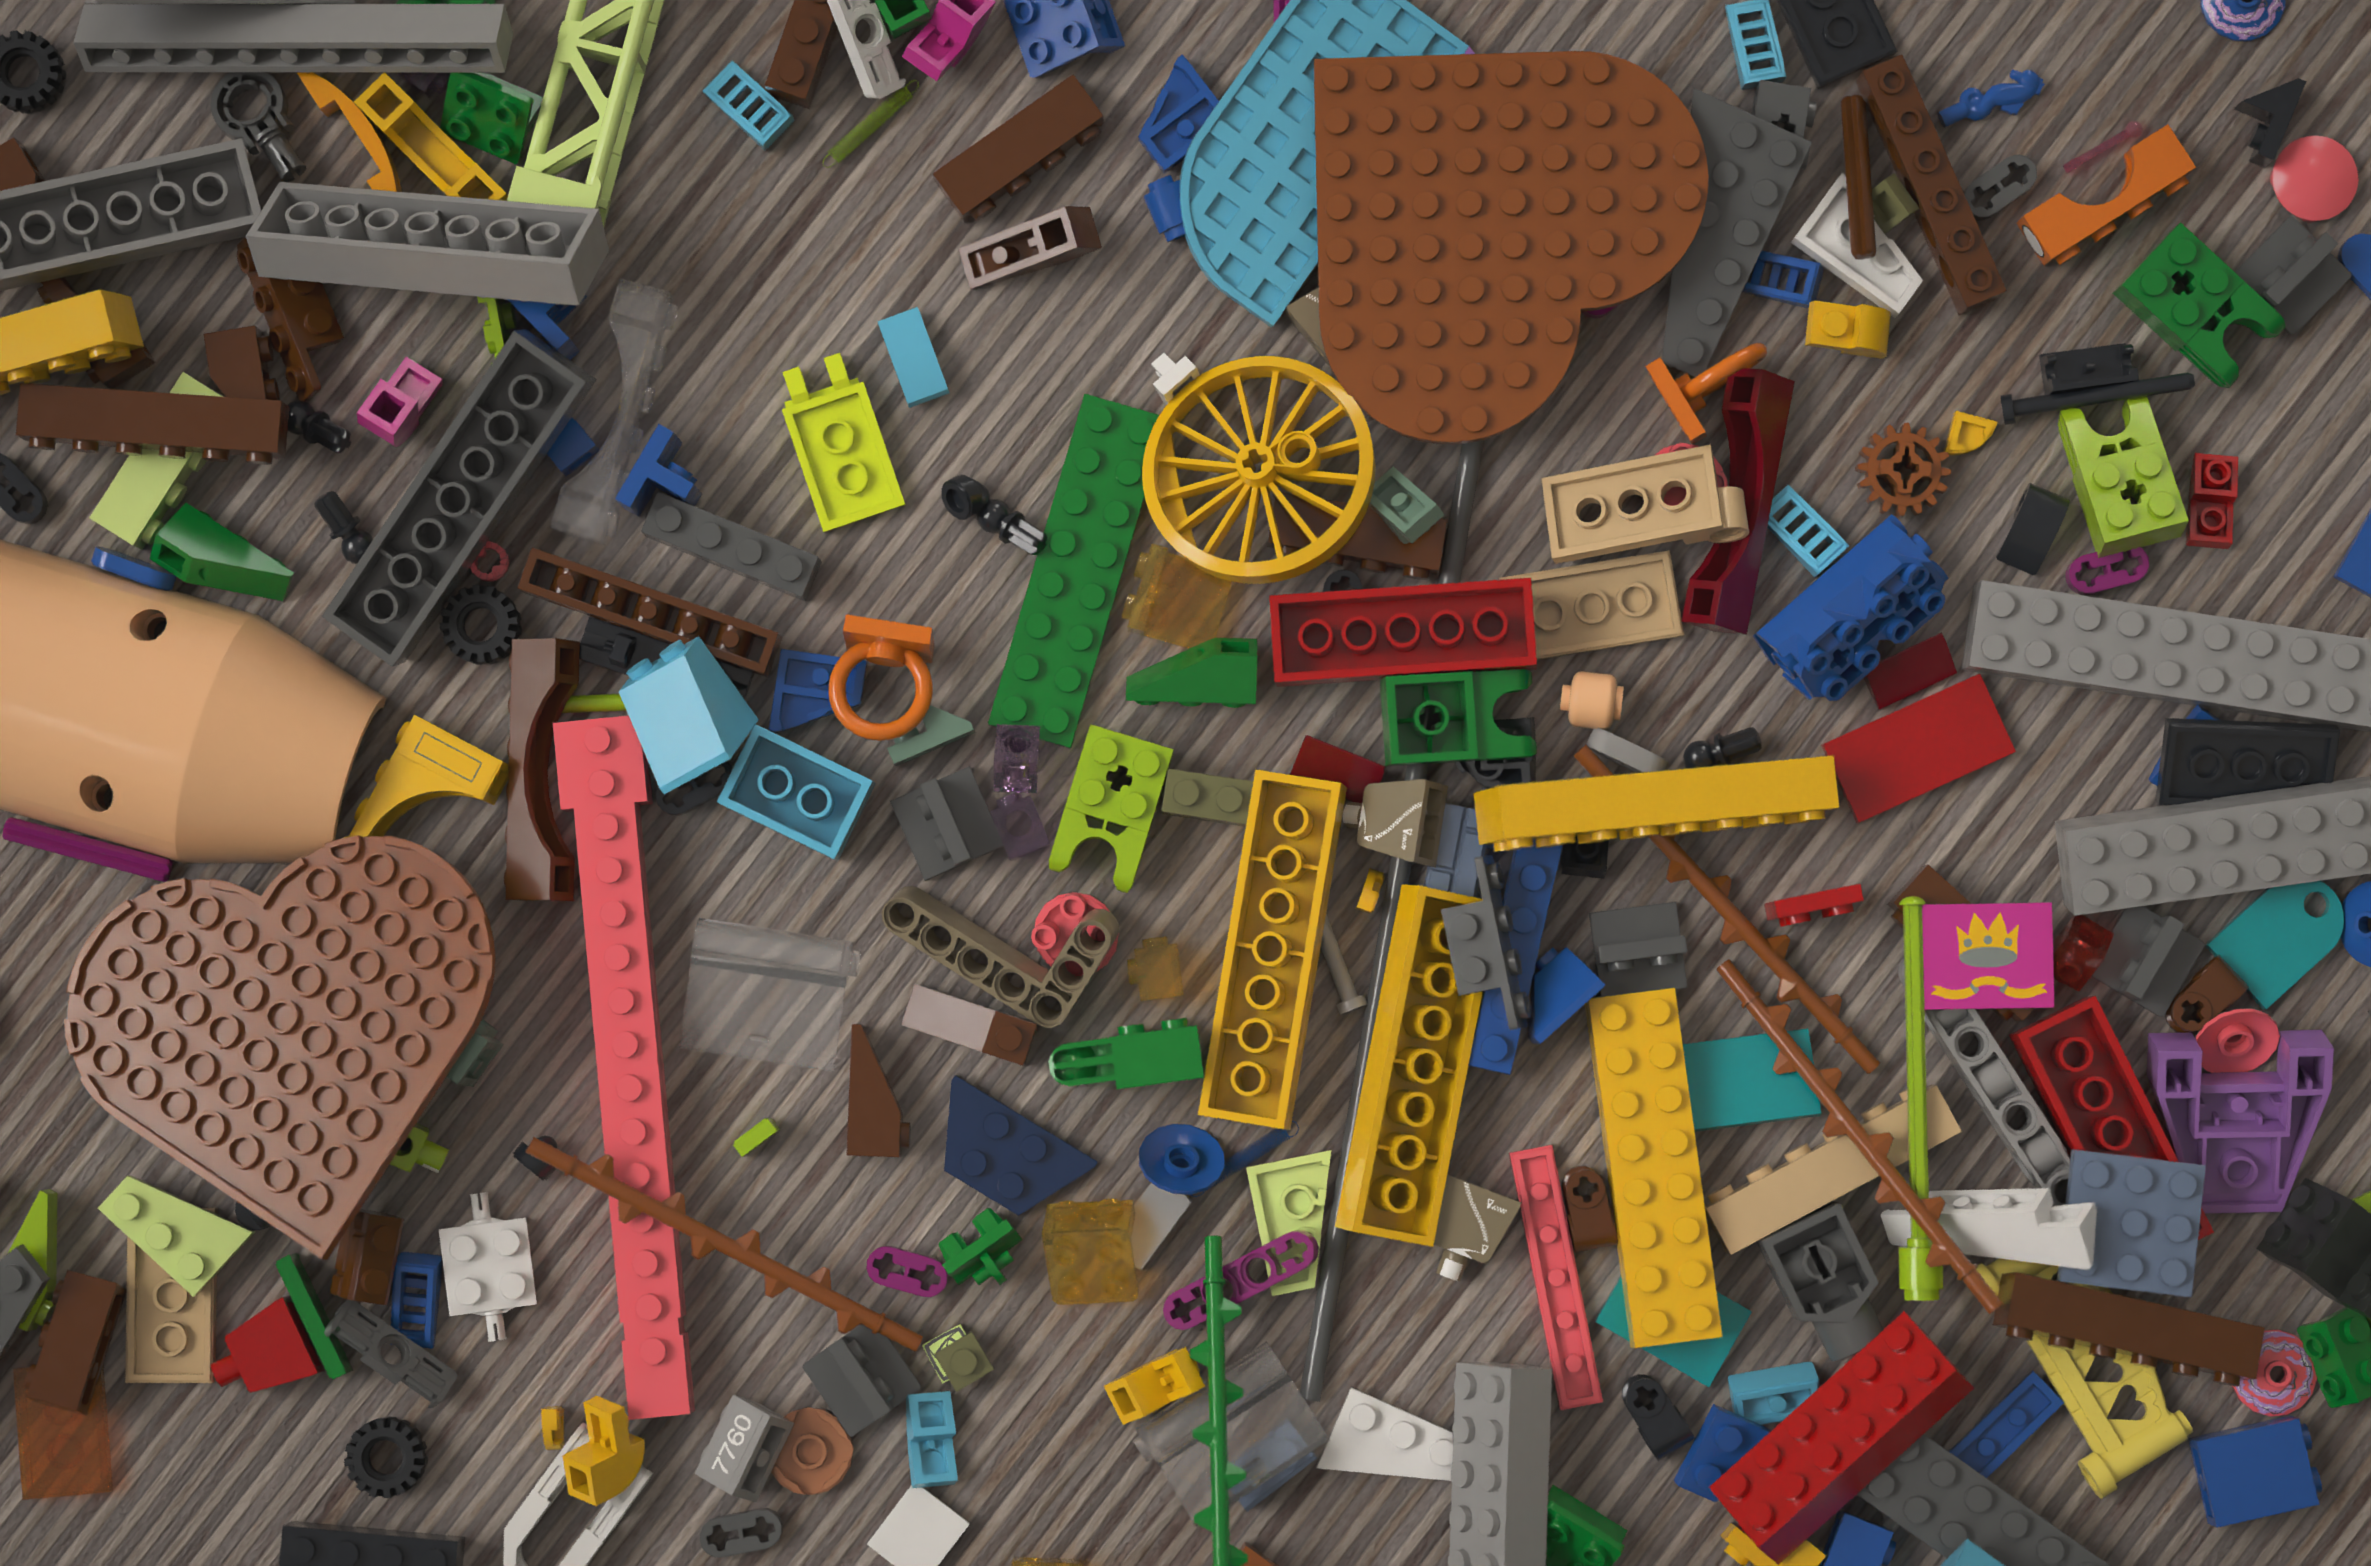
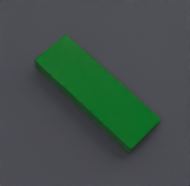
M298 1253L289 1254L277 1260L275 1265L329 1378L333 1380L353 1371L338 1337L334 1334H330L328 1337L325 1336L324 1330L330 1320Z

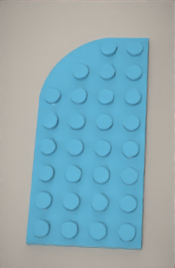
M1290 0L1196 133L1185 154L1179 184L1184 236L1194 259L1208 280L1233 301L1268 326L1273 327L1318 263L1314 59L1464 54L1469 46L1407 0Z

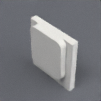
M911 1485L867 1545L894 1566H938L970 1523L924 1487L912 1488Z

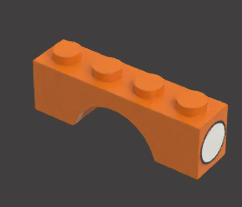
M2169 124L2132 146L2124 154L2126 177L2122 190L2115 199L2100 205H2083L2071 201L2061 193H2058L2023 215L2016 222L2043 266L2054 259L2059 266L2081 252L2078 244L2092 237L2095 243L2118 229L2114 221L2125 214H2128L2131 220L2154 206L2150 199L2164 191L2167 197L2190 183L2186 176L2196 166Z

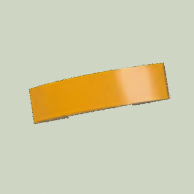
M298 72L297 74L320 110L327 117L340 109L342 110L381 172L367 180L371 189L402 192L399 176L392 157L381 136L362 111L340 89L313 72Z

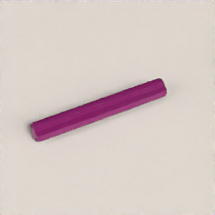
M13 817L6 820L2 836L8 841L166 882L171 875L173 862L167 858Z

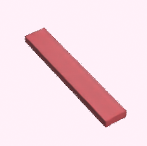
M1553 1145L1510 1152L1509 1157L1518 1202H1521L1520 1213L1559 1410L1602 1403L1603 1398Z

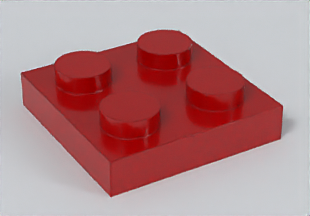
M1855 884L1765 903L1764 907L1767 921L1779 919L1780 927L1811 921L1810 912L1821 910L1822 918L1854 912L1853 903L1864 901L1861 884Z

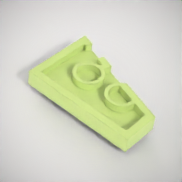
M1331 1150L1246 1167L1262 1246L1286 1233L1304 1230L1314 1236L1320 1249ZM1291 1239L1292 1248L1280 1255H1276L1275 1247L1271 1248L1270 1251L1280 1262L1282 1273H1285L1286 1269L1281 1263L1293 1257H1298L1301 1262L1304 1261L1302 1253L1308 1250L1304 1242L1297 1244L1294 1239ZM1318 1257L1308 1268L1271 1286L1272 1296L1315 1288ZM1265 1260L1267 1275L1269 1278L1271 1274V1268L1269 1263Z
M127 1176L98 1207L108 1219L193 1297L197 1296L256 1232L220 1217V1215L182 1200L176 1195L133 1176Z

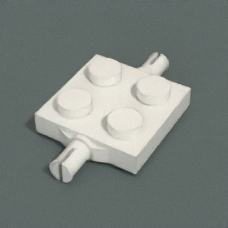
M483 1192L480 1193L482 1210H480L478 1193L470 1194L473 1220L459 1227L439 1229L449 1316L470 1313L486 1316L488 1342L496 1341L494 1323L497 1324L498 1340L507 1339L503 1313L515 1307L536 1305L537 1297L527 1218L511 1220L491 1218L489 1193Z

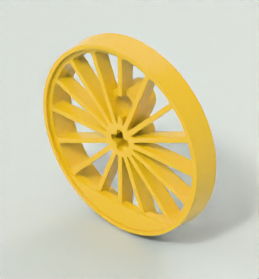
M1256 356L1237 359L1216 366L1199 375L1185 385L1165 406L1156 420L1146 444L1142 467L1143 491L1148 510L1155 525L1173 548L1192 565L1212 576L1237 583L1265 584L1279 582L1302 575L1323 564L1348 542L1359 527L1369 507L1375 483V455L1371 434L1357 402L1352 396L1347 394L1337 380L1324 371L1310 364L1285 357ZM1272 377L1261 441L1257 443L1243 382L1248 379ZM1282 379H1290L1307 384L1308 386L1271 442ZM1231 384H1236L1250 443L1246 446L1207 398L1212 393ZM1317 392H1323L1339 405L1305 431H1293ZM1198 403H1203L1240 451L1237 454L1180 422ZM1347 416L1350 418L1357 434L1356 438L1321 448L1317 447L1314 441L1316 437L1343 417ZM1178 432L1234 463L1176 457L1173 433ZM1301 448L1310 450V455L1305 461L1300 463L1289 461L1290 457ZM1359 450L1358 475L1317 471L1321 460ZM1263 462L1261 464L1262 471L1254 473L1256 471L1255 464ZM1178 469L1224 473L1225 475L1181 487ZM1288 480L1355 487L1346 507L1342 510ZM1277 486L1338 519L1324 534L1316 538ZM1228 487L1190 516L1187 515L1184 499ZM1270 491L1311 542L1306 547L1284 556L1269 494ZM1262 494L1277 559L1249 562ZM1236 497L1203 551L1198 549L1192 529ZM1250 499L1239 562L1214 556Z

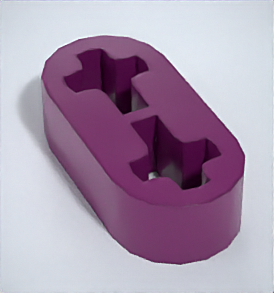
M2141 547L2098 558L2097 552L2086 554L2073 560L2068 565L2065 573L2066 582L2072 591L2080 595H2091L2129 585L2142 579L2147 573L2149 558ZM2127 552L2130 559L2137 558L2139 565L2133 568V576H2129L2128 571L2125 569L2112 572L2111 565L2123 560V553ZM2086 563L2088 570L2102 567L2104 574L2091 580L2092 586L2087 587V583L2084 580L2077 581L2076 573L2082 570L2081 564Z
M882 1246L875 1249L867 1259L866 1269L869 1277L875 1283L922 1297H932L944 1290L948 1282V1273L942 1266L943 1263L933 1257L893 1246ZM889 1253L893 1255L892 1262L894 1264L906 1267L904 1274L890 1272L887 1278H883L880 1276V1268L875 1267L874 1262L876 1259H883L885 1254ZM927 1265H932L935 1267L934 1274L941 1277L940 1283H933L929 1290L922 1288V1280L909 1276L911 1269L925 1271Z

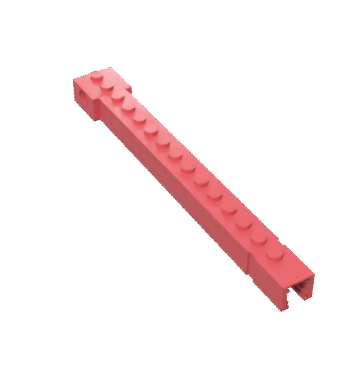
M629 716L553 723L560 810L574 812L604 1152L613 1157L615 1179L663 1202L675 1194L640 811V805L653 804L649 762ZM609 1196L620 1323H623L625 1337L622 1340L628 1418L629 1420L691 1414L695 1411L689 1338L688 1332L684 1330L683 1316L686 1315L679 1231L645 1213H641L625 1224L619 1221L618 1200Z

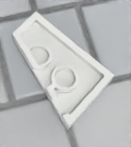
M1842 172L1791 243L1877 306L1890 311L1891 316L1896 318L1923 280L1893 239L1886 237L1875 220L1876 255L1873 258L1864 260L1854 258L1851 254L1846 176Z
M1351 1387L1316 1468L1452 1481L1453 1433Z

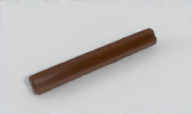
M1861 95L1846 96L1841 100L1851 254L1857 260L1873 258L1876 255L1866 102Z

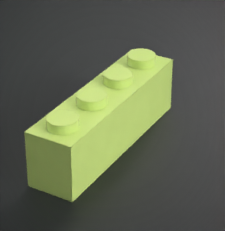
M182 372L170 393L223 397ZM142 449L141 456H128L89 518L142 550L146 543L149 545L154 543L156 534L164 526L161 519L169 507L174 509L183 499L187 491V486L184 484L192 471L198 472L207 460L202 459L203 453L186 452L185 459L160 457L159 450Z

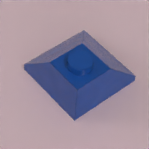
M1552 947L1536 961L1535 966L1538 971L1533 975L1531 982V1016L1529 1017L1528 1038L1534 1045L1541 1044L1605 986L1601 979L1567 947L1563 948L1559 953Z

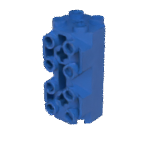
M1892 514L1753 635V638L1773 665L1777 663L1784 671L1782 674L1784 678L1808 700L1814 697H1826L1829 701L1841 699L1870 671L1877 667L1880 660V653L1876 650L1879 640H1891L1895 644L1904 643L1935 614L1940 612L1944 606L1945 595L1942 593L1944 582L1949 579L1936 562L1929 560L1928 557L1933 554L1929 545L1918 534H1914L1910 538L1907 535L1906 528Z

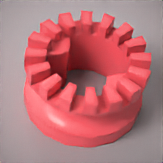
M488 541L470 566V569L481 580L488 582L497 581L508 571L509 556L505 549L497 543ZM486 550H494L500 555V566H493L491 573H482L478 568V558L485 557Z

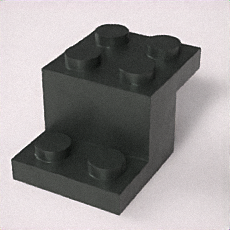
M2305 1178L2300 1186L2293 1191L2289 1202L2276 1221L2268 1227L2264 1238L2256 1249L2267 1258L2294 1271L2326 1297L2371 1319V1214L2354 1200Z

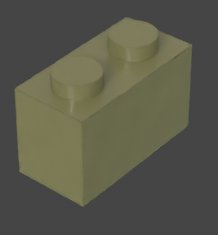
M1168 769L1161 812L1163 815L1246 827L1253 781Z

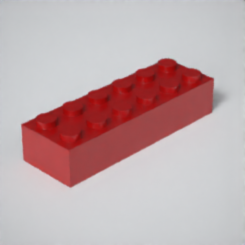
M1531 578L1269 595L1274 682L1277 687L1381 680L1386 676L1514 669L1537 670Z
M2086 996L2009 1034L2070 1158L2072 1149L2179 1162L2096 996ZM2202 1207L2198 1240L2214 1233Z
M1904 1311L1717 1479L1709 1489L1754 1544L1779 1565L1966 1397L1974 1387L1926 1332Z

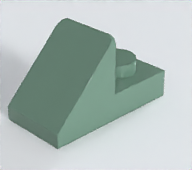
M1394 466L1374 483L1369 506L1404 544L1409 542L1412 544L1444 516L1438 505Z
M930 705L927 714L923 718L927 731L919 734L918 729L914 728L907 734L893 739L895 745L887 749L894 765L897 767L976 732L970 721Z

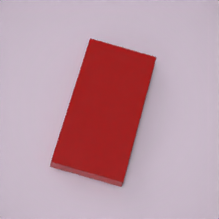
M1980 673L1821 745L1826 756L1834 755L1836 779L1856 823H1860L2016 752Z

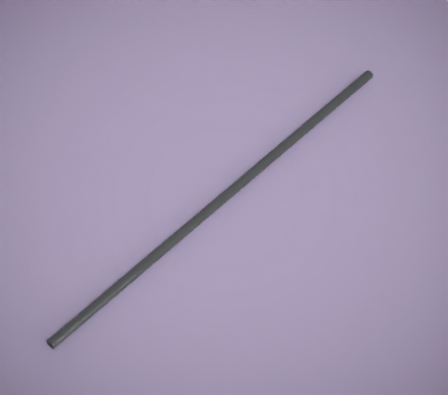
M1484 440L1461 445L1438 584L1459 583L1461 579ZM1425 708L1424 714L1419 716V722L1421 725L1425 724L1426 730L1431 731V726L1436 724L1437 714L1431 715V709ZM1429 764L1407 765L1404 781L1426 780ZM1391 856L1367 1005L1365 1007L1299 1394L1300 1399L1320 1402L1349 1236L1348 1230L1335 1227L1401 885L1409 884L1412 862Z

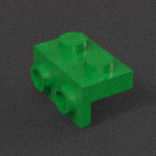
M2344 1307L2319 1321L2303 1324L2297 1328L2299 1337L2303 1342V1348L2313 1362L2321 1391L2330 1408L2359 1403L2371 1396V1328L2365 1316L2348 1307Z

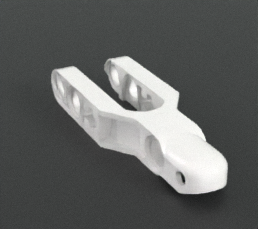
M584 1422L576 1429L504 1528V1566H528L522 1554V1544L567 1483L562 1455L589 1442L587 1424ZM641 1465L637 1476L629 1487L605 1503L559 1566H588L652 1477L653 1473Z

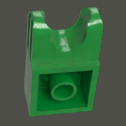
M2181 222L2158 243L2113 292L2122 303L2172 349L2178 350L2218 387L2230 388L2239 376V367L2228 355L2223 343L2224 331L2228 326L2234 324L2245 326L2262 338L2277 337L2285 329L2284 318ZM2172 278L2180 280L2184 284L2186 293L2182 291L2180 294H2176L2172 290L2175 286V281Z
M1527 669L1386 676L1380 680L1385 767L1519 759L1537 754V744L1531 736L1506 734L1497 727L1493 719V706L1497 699L1503 694L1521 692L1527 689L1532 684V672ZM1425 708L1431 709V715L1437 714L1438 723L1431 726V731L1426 730L1425 724L1421 725L1419 722V716L1424 714Z
M1187 1018L1161 1021L1162 1030L1145 1032L1144 1024L1117 1027L1119 1036L1060 1045L1054 1049L1049 1058V1070L1052 1077L1059 1084L1065 1086L1115 1080L1117 1089L1204 1078L1197 1025L1188 1026Z

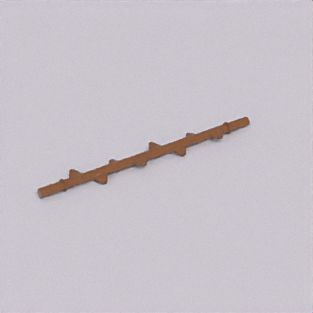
M1586 744L1573 755L1592 777L1614 775ZM1659 834L1648 836L1670 860L1666 879L1670 883L1688 880L1725 919L1719 940L1724 945L1744 940L1780 979L1777 999L1781 1003L1799 999L1835 1038V1044L1839 1043L1867 1074L1874 1071L1881 1062L1852 1032L1853 1028L1851 1026L1847 1027L1839 1018L1841 997L1835 994L1820 998L1785 960L1790 938L1786 934L1765 938L1728 898L1732 882L1731 878L1728 875L1709 878L1674 840L1676 835L1661 836Z
M1730 959L1722 963L1716 969L1717 972L1740 999L1742 1008L1748 1009L1779 1049L1772 1068L1777 1075L1797 1072L1830 1113L1822 1131L1826 1137L1847 1135L1882 1178L1875 1195L1877 1202L1880 1204L1900 1201L1933 1243L1926 1258V1264L1930 1268L1950 1265L1958 1274L1957 1279L1959 1281L1962 1280L1989 1315L2003 1305L2002 1301L1976 1270L1978 1266L1971 1264L1938 1222L1945 1201L1941 1197L1920 1199L1887 1158L1894 1140L1891 1133L1869 1135L1835 1091L1842 1076L1841 1070L1838 1067L1817 1070L1786 1031L1785 1026L1792 1011L1790 1006L1782 1004L1767 1007L1760 998L1761 993L1759 991L1755 992Z
M535 1137L532 1138L525 1152L563 1171L564 1176L570 1175L617 1199L619 1221L626 1224L641 1213H645L690 1236L692 1257L700 1260L712 1251L717 1250L764 1274L766 1296L774 1298L787 1288H791L836 1311L838 1331L842 1334H846L862 1324L871 1329V1333H879L914 1352L918 1349L923 1339L922 1335L886 1318L885 1313L881 1312L879 1314L832 1290L830 1270L828 1268L822 1267L806 1277L760 1253V1233L752 1229L737 1240H734L687 1216L683 1194L677 1192L663 1202H660L615 1179L613 1157L608 1154L588 1165L578 1160L577 1155L574 1154L572 1157Z

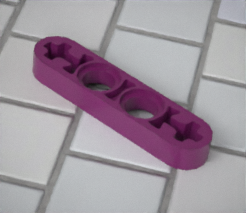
M1295 1230L1223 1266V1278L1229 1280L1233 1287V1295L1230 1301L1239 1304L1311 1266L1318 1257L1319 1247L1317 1240L1307 1231ZM1291 1239H1294L1297 1244L1304 1242L1308 1249L1302 1253L1304 1261L1301 1262L1298 1257H1293L1281 1263L1286 1269V1272L1282 1273L1280 1262L1270 1251L1271 1248L1275 1247L1276 1255H1280L1292 1248ZM1254 1258H1263L1270 1265L1271 1274L1265 1282H1257L1249 1274V1264ZM1205 1276L1167 1297L1163 1306V1314L1170 1326L1175 1329L1185 1330L1207 1320L1205 1304L1189 1312L1190 1321L1186 1316L1178 1317L1175 1313V1309L1180 1306L1179 1298L1184 1303H1187L1202 1296L1203 1301L1206 1303V1286L1203 1285V1280L1206 1279ZM1197 1287H1200L1201 1295L1196 1291Z

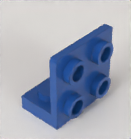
M1004 0L1031 78H1039L1088 53H1112L1125 47L1109 0Z

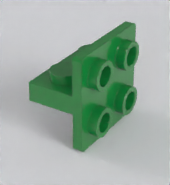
M450 73L440 129L452 138L513 164H518L522 158L526 135L538 118L543 97L488 73Z
M1552 1485L1548 1490L1546 1566H1612L1622 1555L1625 1548L1622 1541L1628 1530L1555 1485Z

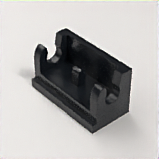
M2122 343L2040 354L2044 394L2139 380L2138 368L2132 367L2131 354L2134 352L2133 345Z

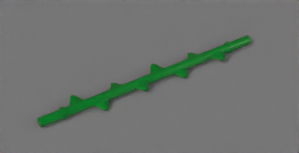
M1212 1235L1204 1237L1206 1279L1203 1280V1285L1206 1286L1207 1340L1190 1349V1358L1208 1367L1209 1420L1192 1430V1438L1210 1448L1211 1505L1194 1514V1523L1212 1532L1213 1566H1242L1248 1562V1554L1230 1544L1229 1489L1246 1480V1471L1228 1462L1227 1406L1243 1397V1389L1226 1379L1224 1325L1241 1316L1242 1313L1241 1306L1224 1298L1223 1285H1226V1279H1223L1222 1237Z

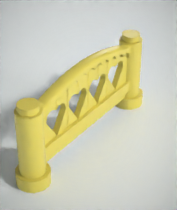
M1997 1259L1987 1266L1982 1263L1978 1264L1976 1270L1998 1296L2001 1276L2004 1273L2018 1272L2051 1280L2052 1276L2058 1272L2059 1266ZM2068 1282V1284L2112 1293L2108 1287ZM2034 1334L2032 1341H2027L2092 1450V1453L2078 1461V1465L2087 1483L2099 1498L2102 1499L2117 1490L2116 1483L2188 1440L2187 1436L2193 1433L2191 1424L2180 1410L2172 1413L2167 1409L2164 1393L2155 1368L2131 1364V1356L2116 1353L2113 1362L2119 1364L2123 1370L2122 1378L2119 1381H2084L2095 1356L2089 1354L2090 1347L2075 1344L2074 1350L2056 1348L2047 1345L2048 1337ZM2125 1385L2132 1386L2136 1391L2135 1400L2142 1402L2145 1406L2144 1416L2139 1420L2107 1419L2120 1389Z

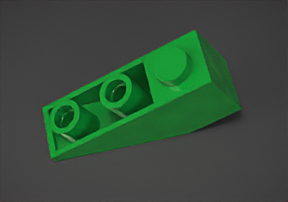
M185 503L156 534L150 555V560L185 583L284 601L287 597L294 572L286 568L281 561L266 555L251 545L244 537L229 531L214 521L209 514L197 510L188 503Z
M1212 638L1127 676L1126 701H1135L1141 705H1155L1160 701L1178 702L1181 705L1190 707L1199 706L1203 703H1222L1224 706L1232 708L1243 707L1246 704H1256L1257 639Z

